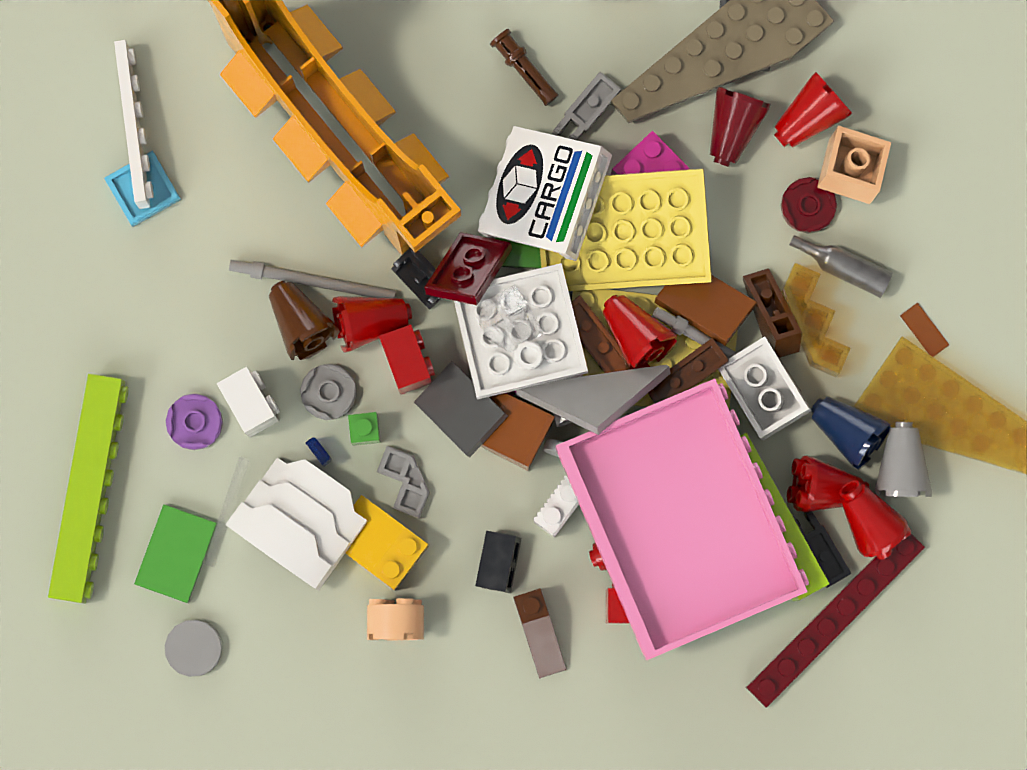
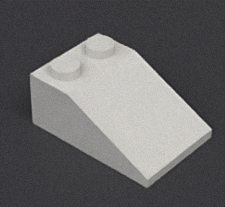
M766 337L761 338L729 358L730 362L719 369L762 440L769 438L812 411Z

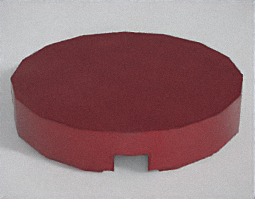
M807 177L796 180L789 185L782 196L780 205L782 216L787 224L798 232L807 234L819 232L827 227L835 216L837 209L835 193L817 188L819 180L816 178Z

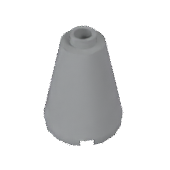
M896 422L895 428H889L875 486V494L877 496L881 495V490H886V496L918 497L920 496V491H925V497H932V489L919 429L913 428V422Z

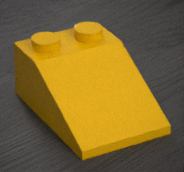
M361 495L354 504V511L368 522L345 554L396 591L429 545Z

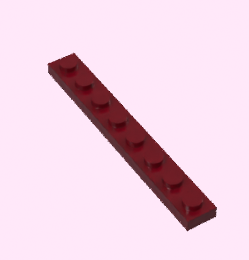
M910 534L908 538L902 540L892 549L891 555L887 558L879 560L875 556L745 688L767 708L925 547Z

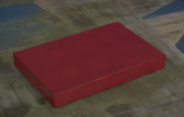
M460 232L426 284V295L477 306L512 250L511 242Z

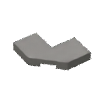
M387 446L377 473L403 482L393 509L420 519L430 492L414 456Z

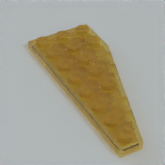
M903 336L900 337L854 404V407L891 424V428H895L896 422H913V428L919 429L923 445L1027 475V421Z

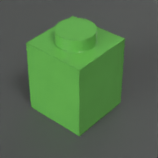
M377 412L348 415L350 439L353 446L381 443Z

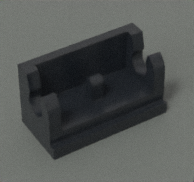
M409 248L393 263L391 270L429 310L442 299L426 295L425 286L436 269L419 250L415 253Z
M486 531L475 584L476 587L511 594L522 538Z

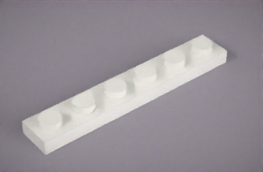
M126 40L114 41L134 202L139 209L150 208L149 198H154L152 183L151 181L147 182L146 172L150 171L149 158L147 154L144 155L143 145L147 144L145 129L140 128L139 118H143V108L141 101H137L136 92L140 91L138 75L133 74L132 65H137L134 48L130 49Z

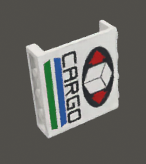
M513 126L512 132L506 140L505 153L497 167L494 185L488 193L485 211L479 219L478 232L487 238L495 239V237L526 244L557 252L566 259L577 261L612 154L602 146Z

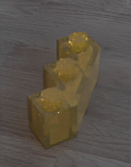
M794 263L781 293L802 331L801 346L809 366L836 377L840 374L851 348L825 337L836 311L810 300L821 274Z

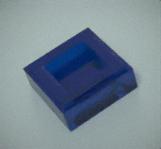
M315 437L305 442L323 467L331 462L332 458Z

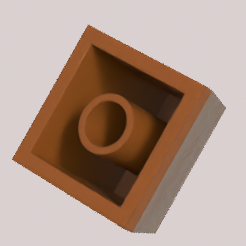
M506 393L490 396L508 417L480 447L528 471L554 422L555 416Z

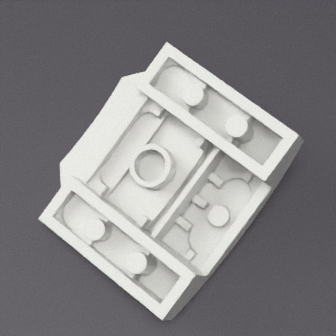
M277 457L244 503L241 502L226 523V526L319 591L368 521L354 511L351 491L305 459L286 464Z

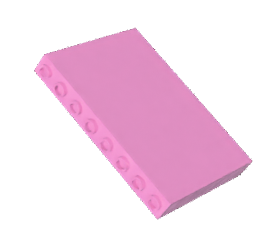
M716 379L615 420L599 435L589 431L555 446L645 660L654 658L807 592L805 586L809 585L804 570H798L794 562L797 554L792 543H786L782 534L786 531L781 517L779 515L775 517L771 506L774 505L771 493L768 489L763 490L759 479L763 478L758 464L756 462L752 464L748 453L751 452L749 442L745 436L740 437L736 428L740 425L734 409L729 411L725 400L729 398L726 389L722 383L717 384Z

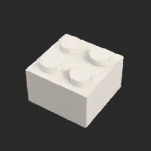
M245 367L217 383L247 436L252 437L279 421L276 414L280 413V410L270 395L265 397L262 390L266 386L256 370L251 372Z

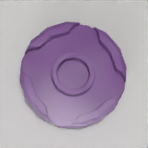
M189 394L180 397L168 409L166 417L167 432L172 440L182 448L190 450L204 449L213 444L220 435L223 425L222 415L216 403L208 397L199 394Z

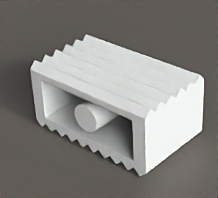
M564 476V480H561L560 485H557V489L553 491L554 494L550 495L547 503H544V507L540 508V512H537V517L533 518L536 525L553 537L557 535L579 505L567 476Z

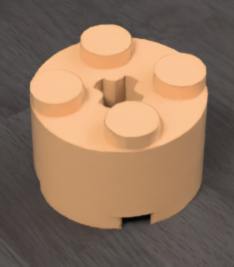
M369 599V605H367V640H424V605H422V600L396 599L395 604V600Z

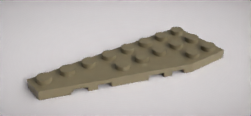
M730 0L611 100V104L628 123L659 112L661 109L676 103L679 104L691 97L704 94L739 80L741 77L762 71L769 66L793 58L832 25L834 20L816 0Z

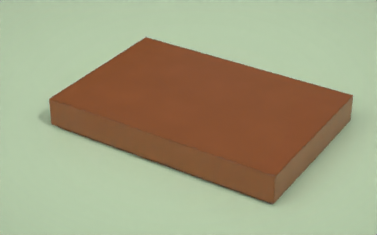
M713 275L712 282L665 285L656 296L654 302L673 315H679L689 321L688 324L726 346L756 306V301Z

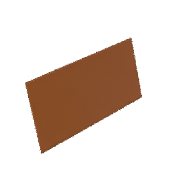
M918 302L900 315L931 358L949 346V343Z

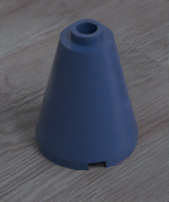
M829 396L824 400L819 398L811 408L813 413L812 420L848 462L858 470L870 461L871 457L869 456L874 450L878 451L888 436L889 428H891V424L887 421Z

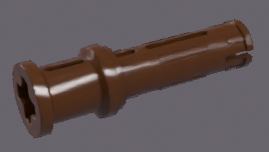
M510 29L504 30L491 41V47L497 48L506 59L505 64L510 67L513 66L544 105L547 106L559 94L555 92L526 57V49L520 47L510 35Z

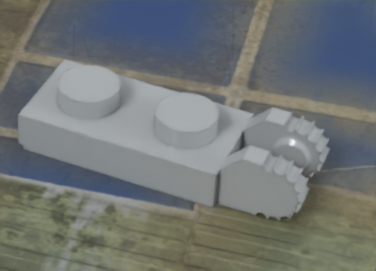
M599 72L565 112V117L555 127L552 134L555 136L561 135L569 122L572 121L578 128L568 139L578 140L583 132L586 133L611 104V100L621 92V88L603 73Z

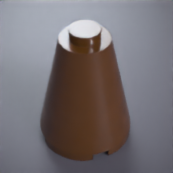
M280 281L272 286L269 300L287 354L291 360H294L295 356L299 360L307 359L327 347L325 341L330 337L334 341L339 334L336 324L293 282Z

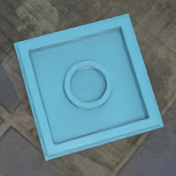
M153 150L147 153L150 171L146 172L147 182L151 181L154 198H149L150 208L139 209L134 202L130 163L104 178L132 227L181 200Z

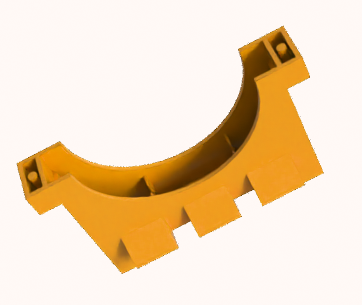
M207 0L214 11L228 45L236 53L220 73V76L255 118L276 101L281 104L291 118L274 136L273 140L308 183L330 165L345 183L328 200L326 205L361 248L384 230L385 236L401 255L409 248L416 253L461 216L460 208L440 185L449 178V175L417 136L413 133L393 143L379 126L394 115L396 111L365 73L358 69L339 79L326 62L342 50L343 47L308 4L289 12L282 0ZM267 25H272L266 31H264ZM264 43H270L271 45L274 43L278 50L281 51L330 113L346 130L348 135L364 152L366 157L369 158L404 202L406 215L401 216L365 172L363 162L355 160L296 88L293 77L291 75L287 77L262 47Z

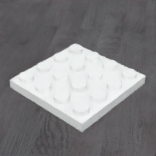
M562 263L493 279L477 306L454 301L477 399L588 373ZM525 341L537 343L543 351L541 364L531 370L521 368L514 359L516 347Z

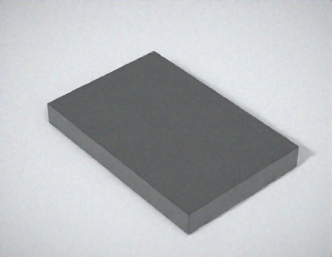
M452 361L414 401L468 457H471L508 417L490 397L477 399L473 381Z

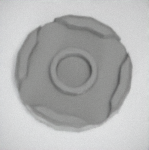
M333 364L320 365L310 370L304 377L300 388L301 399L307 411L316 418L323 420H334L346 415L354 406L357 396L356 384L350 373L342 367Z
M198 620L184 621L176 625L168 634L165 642V656L170 666L179 674L189 677L202 676L210 672L219 662L222 652L221 639L217 631L208 623Z

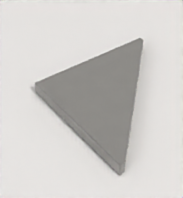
M659 365L567 378L516 390L518 396L599 435L670 374V367L668 365Z

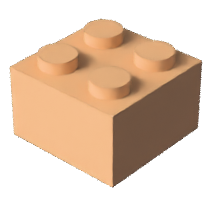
M838 125L829 138L817 188L870 204L880 192L891 142Z

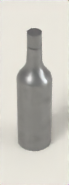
M795 235L789 244L812 256L823 271L879 298L882 297L893 274L836 245L817 246Z

